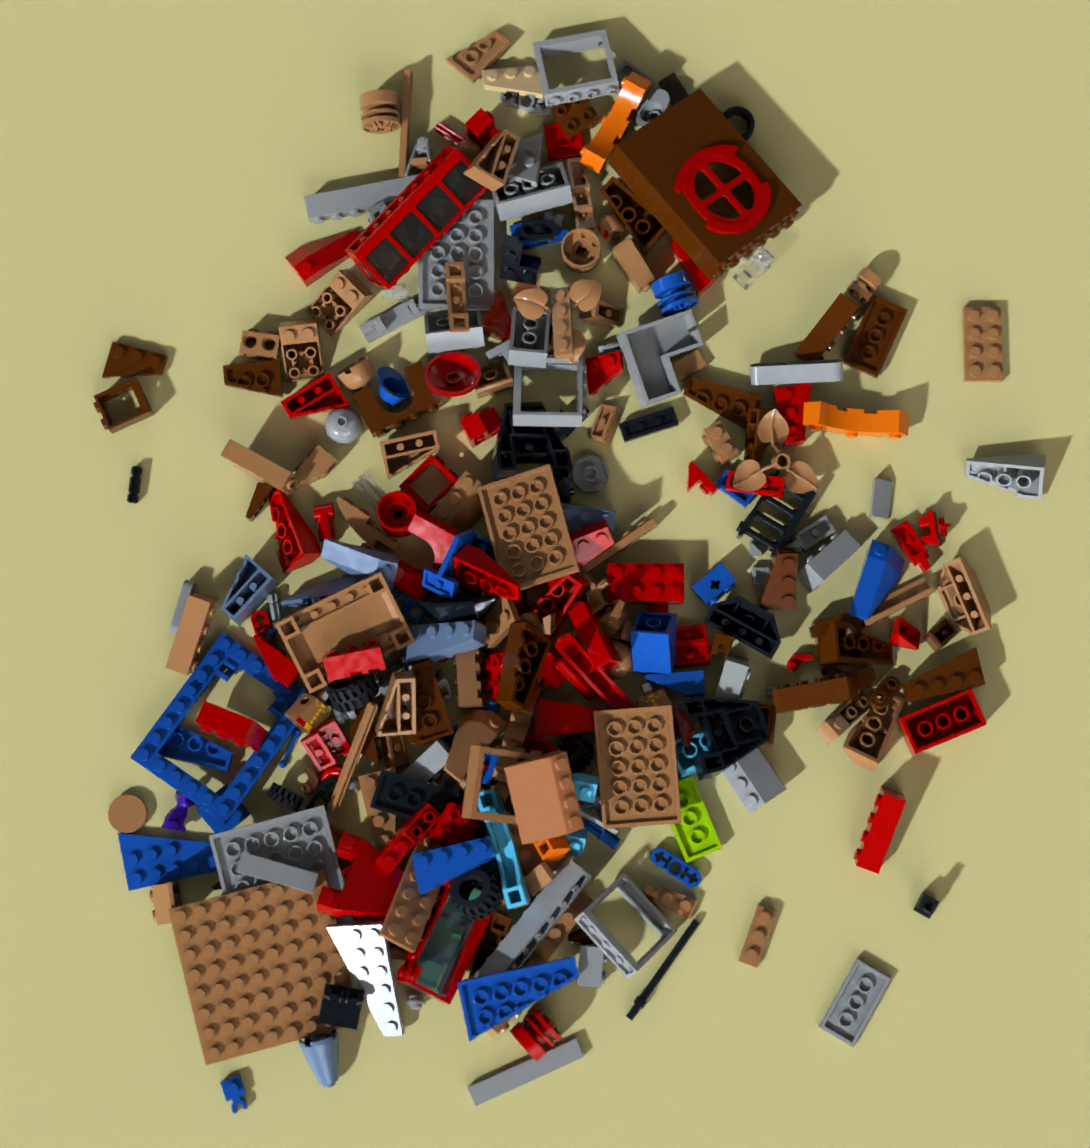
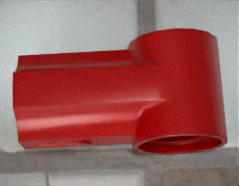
M333 503L313 505L319 541H324L325 538L335 540Z

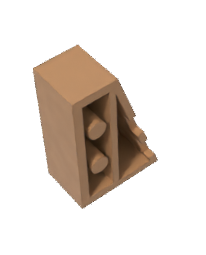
M436 430L380 441L388 480L440 450Z

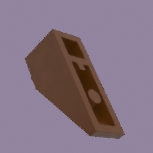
M749 407L744 460L750 459L758 463L760 462L770 442L764 443L760 441L757 428L762 417L773 409Z

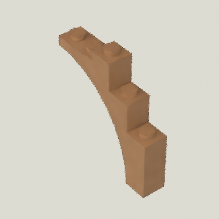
M536 682L524 711H512L502 746H508L510 751H513L514 748H523L542 683ZM499 755L490 789L499 787L505 807L510 791L504 767L518 763L519 758Z

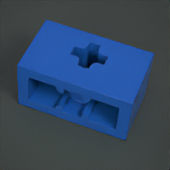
M721 562L695 583L691 590L705 607L708 604L712 606L720 600V594L723 592L727 594L735 587L733 584L736 582V579ZM711 582H713L714 584L718 582V590L716 588H710L712 585Z

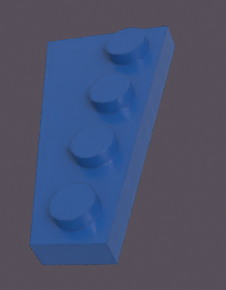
M180 725L159 752L160 755L168 759L229 772L233 752L208 741Z

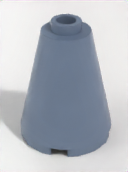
M333 1030L331 1033H322L304 1038V1041L300 1039L299 1046L319 1085H323L324 1088L334 1086L335 1082L338 1081L337 1030Z

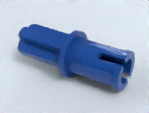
M587 820L584 824V828L595 835L598 841L601 840L613 850L619 844L621 839L611 834L607 829H603V827L590 820Z

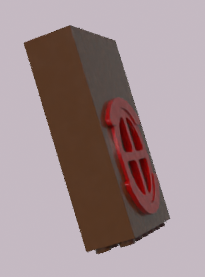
M700 88L616 144L608 162L710 281L715 277L720 278L723 276L727 268H734L741 258H748L755 248H762L770 237L772 239L777 237L781 232L780 230L783 228L788 229L794 223L793 220L800 214L798 211L802 206L799 200ZM712 162L729 164L738 169L741 174L728 184H724L709 168L708 164ZM698 171H703L718 188V191L705 200L698 198L694 187V179ZM745 180L751 184L754 192V204L750 210L745 209L731 193L733 188ZM720 197H726L740 213V217L735 219L720 217L709 211L708 206Z

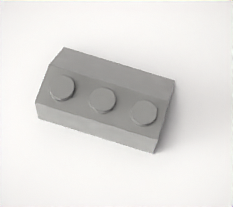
M467 310L469 332L450 333L448 312L424 315L428 353L439 354L444 351H459L467 348L477 349L485 346L480 310Z
M759 747L722 772L749 813H752L787 789Z

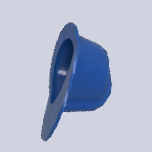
M382 366L378 369L377 375L380 382L379 396L387 402L389 407H394L395 404L409 397V390L402 375L397 370L388 366Z

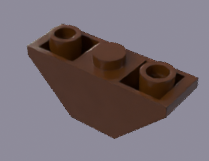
M367 705L363 707L349 728L351 743ZM372 723L361 754L374 763L380 764V759L383 758L381 747H377L376 740L379 739V736H377Z

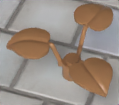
M582 279L572 284L569 291L571 300L575 302L572 305V311L577 305L583 312L590 311L596 307L602 292L600 281ZM528 288L520 291L513 298L519 312L529 320L540 318L544 313V309L552 313V308L546 306L548 295L541 289ZM573 330L575 356L562 359L568 363L576 364L584 352L586 340L580 331Z
M777 409L769 411L760 420L757 434L760 441L764 443L771 442V446L777 454L772 457V464L761 469L759 463L755 460L748 459L742 461L735 471L734 487L741 491H756L766 483V476L763 471L774 467L776 469L786 468V471L789 472L785 476V485L789 491L799 494L817 490V478L807 463L795 461L789 469L790 457L782 453L775 445V442L781 443L788 437V423Z

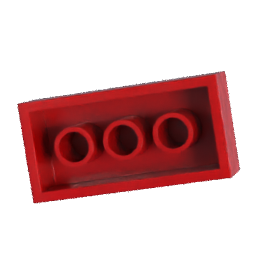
M607 563L606 578L608 579L607 582H610V585L606 587L607 603L620 599L625 604L668 603V605H683L684 563Z
M972 689L897 719L911 755L987 725Z

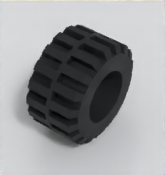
M371 671L367 674L359 673L352 675V677L334 680L327 684L325 690L336 711L350 712L367 705L376 697L379 687Z
M481 866L480 868L472 869L453 879V883L450 882L449 887L451 890H449V895L451 897L449 899L453 906L466 918L483 920L484 916L486 918L490 917V913H495L497 911L495 908L501 905L499 901L503 899L501 883L485 867ZM483 886L481 894L477 898L469 900L470 893L476 887Z

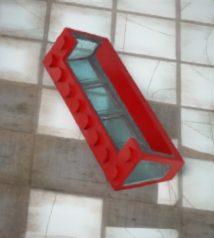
M496 857L481 866L489 870L499 880L502 887ZM454 880L441 886L417 949L413 953L407 951L406 960L400 966L396 981L449 1005L458 989L457 981L462 980L493 915V912H491L490 917L486 918L484 916L483 920H478L477 918L471 920L469 917L463 916L449 899L451 897L449 895V890H451L449 885ZM483 886L476 887L470 893L469 900L477 898L481 894Z

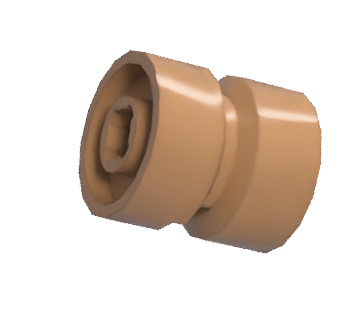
M862 268L856 276L857 280L851 282L847 291L854 299L866 304L873 295L872 291H876L879 288L882 280L872 270Z

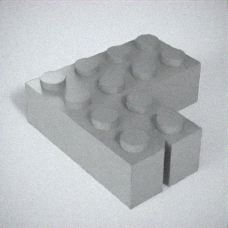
M691 309L616 335L641 407L681 393L670 357L703 346L699 330L696 329L690 333L688 330L697 325Z

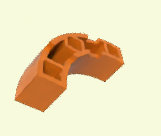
M635 72L623 78L620 84L622 89L609 114L604 115L601 121L602 126L589 145H585L581 150L580 155H582L580 163L598 174L608 163L611 152L614 151L616 144L622 141L637 115L635 110L644 101L652 84L651 81Z
M822 401L804 402L803 425L810 427L811 431L822 430L846 434L848 438L874 436L898 440L901 439V436H908L909 413L902 410H877V414L866 413L864 409L844 408L843 410H837V406Z

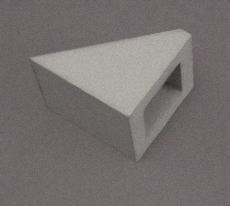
M750 542L749 556H762V552Z

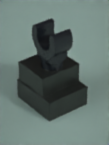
M921 893L913 910L930 919L939 901L925 893Z

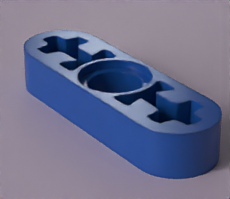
M657 848L652 851L651 861L659 868L689 887H696L701 883V874L693 867L663 848ZM663 852V857L667 860L669 856L673 858L669 861L667 868L663 867L665 862L662 860L659 862L655 861V853ZM673 862L681 864L682 869L679 873L671 871L670 866ZM685 867L689 868L688 874H697V882L690 884L688 882L689 878L685 875L683 879L680 878V875L685 871Z

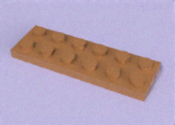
M426 834L418 845H415L412 854L446 846V843L440 841L438 844L430 840V835ZM412 854L378 934L411 953L417 949L441 886L437 887L425 895L419 893Z

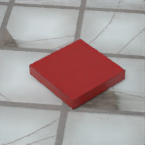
M558 122L544 124L548 162L582 157L580 155L584 147L582 132L568 139Z

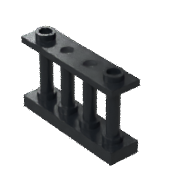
M776 470L775 474L770 473L769 476H778L780 471ZM785 485L784 492L799 500L798 502L801 505L798 510L787 507L771 496L761 495L745 522L741 521L736 531L739 532L737 538L740 539L743 533L768 547L769 551L772 552L769 557L773 558L776 548H784L815 497L816 492L809 491L807 494H797L789 491ZM762 501L788 515V518L791 519L789 525L786 526L784 524L783 526L757 511ZM754 517L778 531L781 538L778 542L775 540L773 542L747 526Z

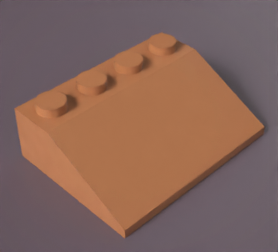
M552 751L504 767L522 845L584 829L566 751Z

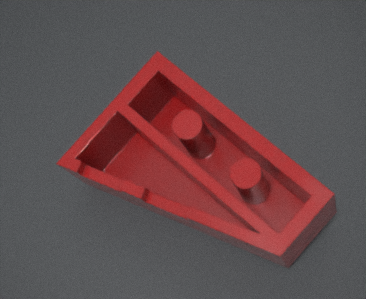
M673 239L671 248L681 268L688 272L692 282L691 286L696 292L695 295L699 298L719 278L715 277L710 281Z
M812 383L774 388L772 395L775 409L779 410L778 412L789 426V435L782 442L783 448L802 445L805 441L806 426L803 425L804 402L810 401Z
M366 641L364 646L360 647L350 645L345 647L344 651L337 652V650H331L323 656L328 682L352 677V675L359 673L367 674L370 673V670L380 668V671L386 670L380 641Z
M204 701L195 720V723L200 726L199 729L208 734L213 732L223 740L229 739L232 743L240 747L244 746L255 752L259 751L268 732L253 719Z

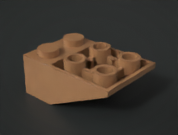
M349 269L339 270L306 310V313L311 318H318V325L332 338L366 306L374 294Z
M318 318L280 322L278 328L286 381L319 379L324 376Z

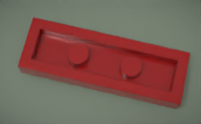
M728 470L726 491L783 498L786 483L785 477L765 475L766 483L762 488L756 491H741L733 485L735 471Z

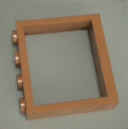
M481 742L479 746H471L462 818L517 825L515 816L477 811L484 754L528 760L542 755V751L531 750V753H525L523 748H514L513 751H510L508 746L496 745V748H490L491 744Z

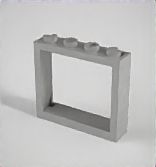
M606 29L533 42L534 57L546 107L619 93V81ZM604 48L611 78L549 89L542 59Z
M547 354L546 368L514 366L513 426L582 427V419H586V408H582V404H586V393H583V389H586V377H583V374L587 372V364H583V355L579 357L576 364L568 363L564 359H556L554 354ZM522 370L577 371L576 412H521Z
M625 873L619 876L574 919L627 979L633 976L677 932ZM615 888L660 937L637 962L591 912Z

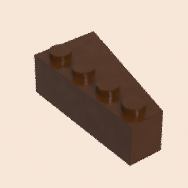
M840 293L795 351L794 355L802 361L824 360L823 354L826 351H831L836 344L835 339L838 336H842L848 329L846 325L850 320L854 321L859 315V306Z
M527 622L510 623L496 702L508 711H524L526 709L552 641Z

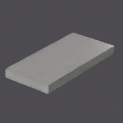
M856 958L818 1027L854 1047L892 978Z

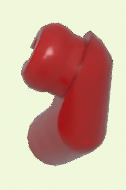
M812 652L794 653L787 661V668L791 672H795L802 662H812Z
M334 764L322 770L318 776L323 782L332 775L339 777L343 765Z

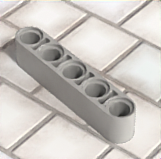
M832 359L751 364V385L844 380L843 361Z

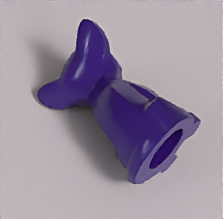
M176 791L177 805L167 813L161 828L186 831L184 821L187 816V808L194 806L195 803Z

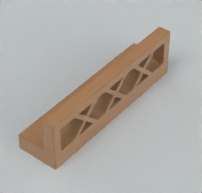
M922 577L886 595L867 621L860 619L863 629L932 595L935 592L934 588H929L925 578Z

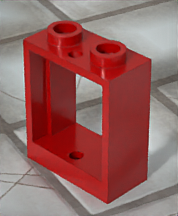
M432 454L399 485L400 490L410 495L415 501L416 506L428 514L439 504L458 481L457 478L459 477L452 469L448 471L443 466L445 463L439 456L434 457ZM433 464L451 483L430 504H427L410 486Z

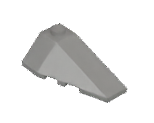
M1017 454L967 458L965 477L986 485L998 486L1000 490L1014 492L1016 496L1021 498L1042 500L1046 455Z

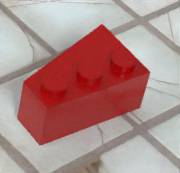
M330 372L280 401L291 420L332 411L340 407H350Z

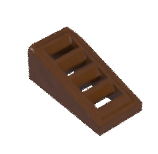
M261 482L257 483L246 514L248 521L252 522L270 498L274 492L272 486Z

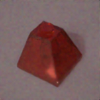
M498 291L483 323L485 335L504 343L507 338L510 339L512 320L503 293Z

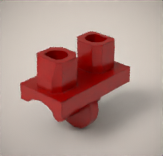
M933 510L927 511V514L918 517L920 528L930 527L931 533L921 535L923 545L938 547L942 546L939 530L942 537L947 536L946 529L951 528V523L945 524L944 517L938 518V525L936 512H933Z

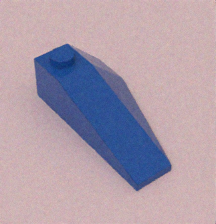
M875 540L871 541L866 552L848 615L867 621L899 579L905 560L892 546Z

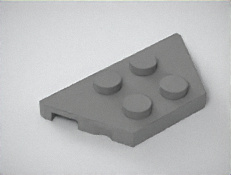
M544 132L520 140L507 179H514L520 183L527 181L533 187L538 186L545 141Z

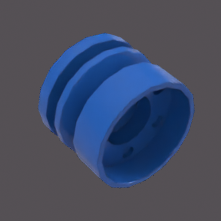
M687 271L668 274L651 284L654 297L662 299L658 303V307L661 308L660 313L663 317L687 311L699 303L697 296H694L695 290L687 289L692 284Z

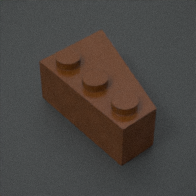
M796 547L776 548L760 596L756 602L757 606L765 610H797L798 552Z

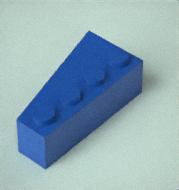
M488 836L412 854L419 893L425 895L431 890L496 858L492 838Z

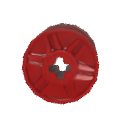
M394 491L387 493L379 501L376 511L381 527L387 534L393 537H407L412 534L407 530L414 515L418 512L416 503L405 492ZM397 514H398L399 516L402 515L403 518H402V519H400V518H397V519H396V515H397Z
M534 1007L531 1012L536 1018L533 1020L527 1014L525 1018L529 1025L526 1027L523 1023L518 1022L510 1032L521 1046L538 1061L547 1053L543 1043L546 1042L553 1047L555 1044L550 1037L553 1036L558 1042L562 1037L555 1024L544 1013Z

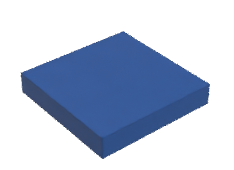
M225 784L216 793L222 796L228 785ZM241 803L228 823L224 824L200 806L196 808L197 812L215 834L234 829L251 815Z

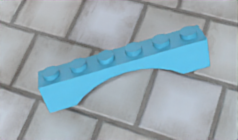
M499 787L479 793L478 807L480 812L506 815ZM484 820L492 838L497 857L502 891L507 908L511 909L529 903L531 899L509 824Z

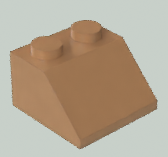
M178 882L152 886L150 900L154 902L155 910L152 911V915L157 925L171 923L168 909L182 906Z

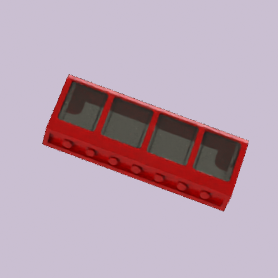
M447 145L345 249L369 282L387 290L394 287L397 281L410 270V267L416 261H419L429 248L434 246L439 237L445 234L448 228L459 220L461 215L473 205L474 201L485 193L486 187L463 174L471 162L458 148Z

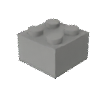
M580 944L577 986L601 988V984H605L606 971H602L603 964H607V956L598 946Z

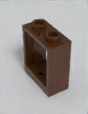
M136 377L94 395L96 400L93 403L94 407L103 416L101 423L104 429H108L112 434L154 415ZM133 390L142 412L113 424L104 402Z

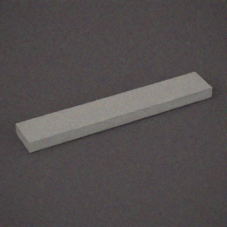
M575 1038L548 1050L538 1061L534 1058L526 1060L469 1086L468 1090L475 1106L583 1058L584 1055Z

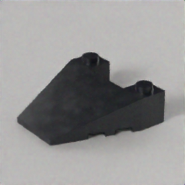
M521 402V412H547L542 402ZM505 403L491 460L493 481L514 476L518 470L517 464L526 463L550 464L555 480L568 477L573 469L570 452L567 446L563 445L560 439L561 436L554 427L513 426V403Z
M697 696L681 700L675 707L678 712L677 714L681 716L678 718H683L679 720L686 722L682 724L680 721L681 725L699 721L709 750V754L701 755L693 762L699 781L718 776L771 739L759 701L724 700L723 698L713 699Z

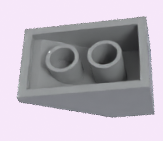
M513 307L508 365L546 368L550 311L544 310L540 318L529 320L522 316L518 307Z

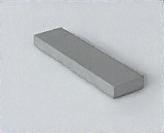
M244 852L241 854L236 870L238 873L312 894L319 875L318 873Z

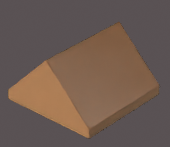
M505 360L481 367L482 376L475 391L478 399L514 387L513 379Z

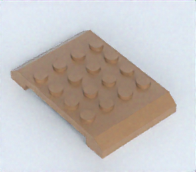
M381 571L275 623L309 693L317 691L332 682H328L323 663V656L328 651L337 650V652L344 651L347 646L356 645V647L364 646L366 641L375 640V642L380 641L383 656L415 642Z

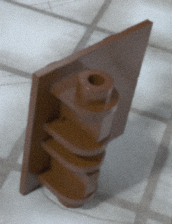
M588 99L558 104L549 108L568 139H571L588 127L590 129L594 128L596 122L600 120Z

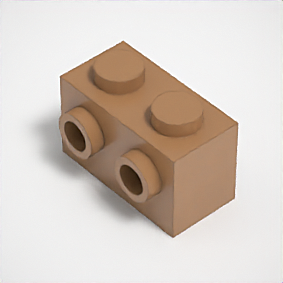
M720 420L703 429L702 440L706 446L711 448V454L716 462L723 466L738 457L740 452Z

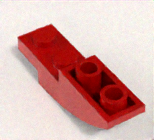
M427 802L386 842L384 849L373 862L389 875L414 845L417 846L436 824L441 814Z

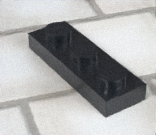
M673 407L619 423L624 443L679 426Z

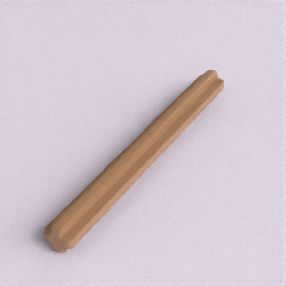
M369 702L365 708L328 804V809L331 811H339L378 710V705Z

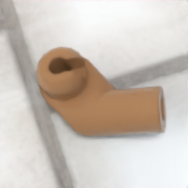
M314 765L305 768L308 779L301 787L304 794H312L319 784V778Z

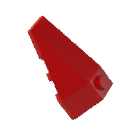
M355 229L300 246L287 255L285 259L305 286L308 287L350 257L345 249L360 233Z
M466 544L453 557L454 576L459 581V587L472 593L482 591L485 595L490 596L493 593L497 594L500 598L519 601L520 584L483 550Z

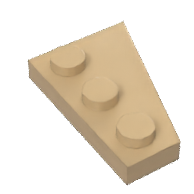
M537 65L482 70L481 76L484 90L503 93L512 91L518 92L522 96L531 94L536 95V98L543 99Z

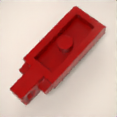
M907 520L890 530L914 566L918 565L923 573L932 567L927 561V558H929L928 550Z

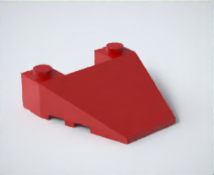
M343 831L337 847V856L353 863L342 891L323 885L316 903L317 911L335 917L355 915V917H362V915L386 917L404 872L396 866L387 875L373 862L380 852L364 838Z

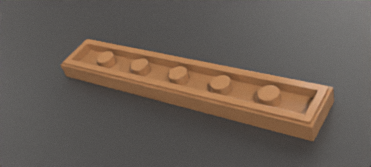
M404 69L398 178L406 177L405 172L408 166L413 80L411 69Z

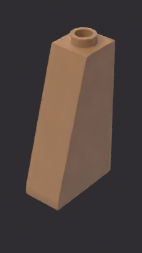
M229 439L221 453V456L237 469L288 495L297 485L299 478L292 472L232 439Z

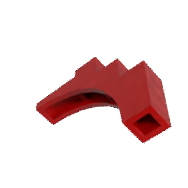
M570 633L563 634L557 639V644L555 645L557 651L612 710L637 708L604 671L595 669L588 653Z

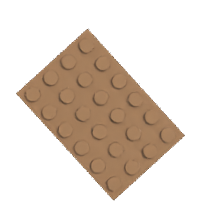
M550 464L477 487L496 562L520 584V590L580 571Z
M672 705L593 711L603 829L682 823Z

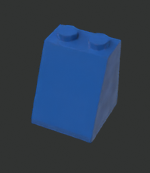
M639 611L630 631L633 671L660 674L672 673L676 659L677 614Z

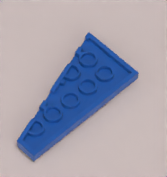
M118 833L129 891L217 871L212 847L208 842Z
M575 956L457 981L469 1042L478 1035L492 1029V1027L500 1022H504L529 1007L539 999L541 1000L549 993L578 978L579 974Z

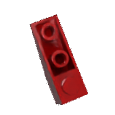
M254 635V642L272 678L289 690L300 676L292 658L291 660L285 656L286 653L279 647L273 648L270 646V641L265 637Z

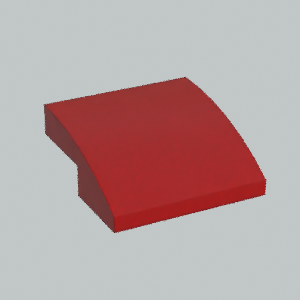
M706 624L677 627L676 659L673 669L710 665Z
M335 717L311 731L301 740L303 747L319 772L336 764V759L348 754L351 747L350 741Z

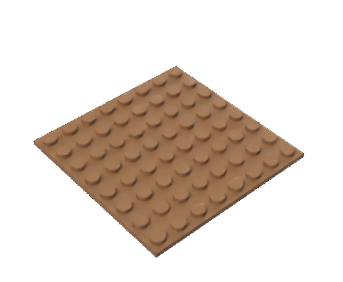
M324 869L312 871L319 874L313 894L270 882L168 909L206 1065L344 1028L318 1023L325 984L353 988L348 967L326 928L329 924H337L335 916L317 911L316 903L323 885L328 886Z

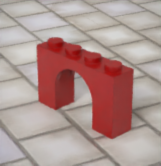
M419 510L414 515L407 530L430 544L435 556L434 564L431 568L439 571L455 535L461 533L459 530L423 510ZM399 560L394 581L395 586L418 599H426L428 596L431 598L434 594L433 591L422 586L424 570L414 568Z

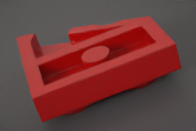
M616 351L585 359L589 394L595 395L598 393L597 390L610 383L615 376L624 371L622 352Z

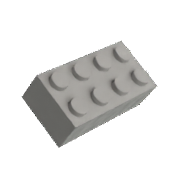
M562 162L540 168L537 187L531 186V183L527 181L520 183L514 179H507L504 186L494 192L492 191L500 222L573 203L570 184Z

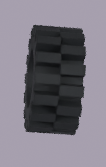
M575 734L572 737L567 736V741L563 739V745H558V748H560L558 751L567 752L571 772H581V769H586L585 765L589 766L591 764L588 761L589 759L593 760V756H591V754H594L593 746L583 737ZM579 748L577 756L571 759L573 751Z
M275 782L272 783L266 795L268 798L295 812L298 811L304 800L300 795Z

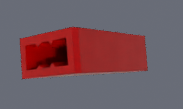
M577 601L572 604L571 609L567 613L595 669L608 672L622 663L623 660L590 604L585 601Z
M539 699L533 736L548 737L595 731L593 711L606 709Z

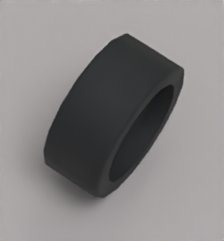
M738 106L724 111L723 115L727 120L732 116H740L747 121V130L741 136L746 141L749 140L755 125L754 117L750 111Z

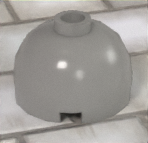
M340 407L328 413L325 420V430L327 436L334 443L349 445L359 439L363 423L360 415L355 410L349 407Z

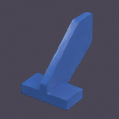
M468 529L455 535L439 571L431 567L424 569L423 587L450 600L457 598L459 581L454 579L453 557L466 544L473 545L474 530Z

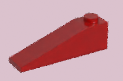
M277 489L269 498L272 521L276 523L277 529L274 536L279 542L280 550H277V556L283 572L289 573L313 563L321 555V549L315 535L287 495Z

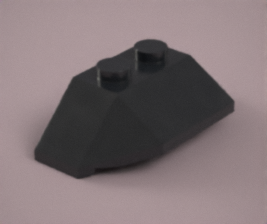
M498 596L457 597L454 600L448 598L419 599V604L441 623L481 621L493 608L498 600Z
M741 596L713 604L704 619V622L729 636L735 637L734 639L770 659L773 658L781 643L774 614Z

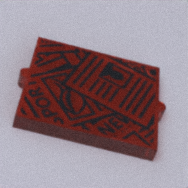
M673 702L671 705L674 732L687 748L691 747V722L677 704Z

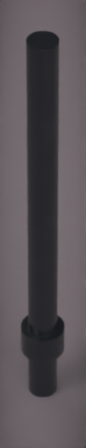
M692 920L644 991L633 1001L634 1005L626 1015L630 1020H633L639 1010L643 1009L647 1004L646 1000L700 923L698 921Z

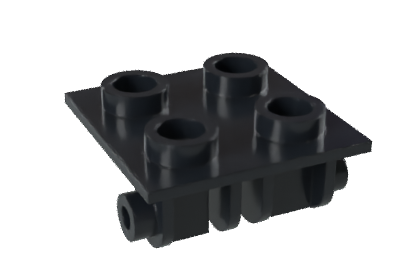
M326 983L318 1023L357 1030L365 990Z

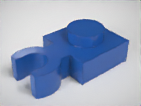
M238 1075L220 1082L226 1101H233L231 1106L233 1113L238 1112L236 1108L238 1103L242 1104L244 1110L247 1109V1102L241 1098V1096L246 1094L241 1076Z

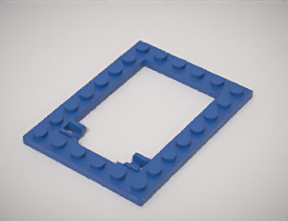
M222 632L130 758L218 820L227 824L297 727L284 714L303 693L315 695L309 693L308 690L294 682L289 690L272 678L263 659ZM223 665L228 667L225 673L221 671ZM238 669L240 672L242 670L274 691L273 694L277 697L268 708V711L277 716L278 719L266 734L259 751L252 753L223 795L219 796L160 755L159 752L217 675L228 682ZM281 705L286 707L283 712L279 711Z

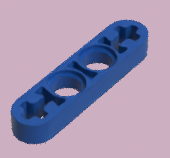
M392 590L395 600L397 598L404 600V606L400 609L404 617L419 625L429 624L425 619L423 623L420 621L423 619L425 612L428 613L426 617L430 619L434 617L420 604ZM414 607L421 610V615L418 618H413L410 615V611Z

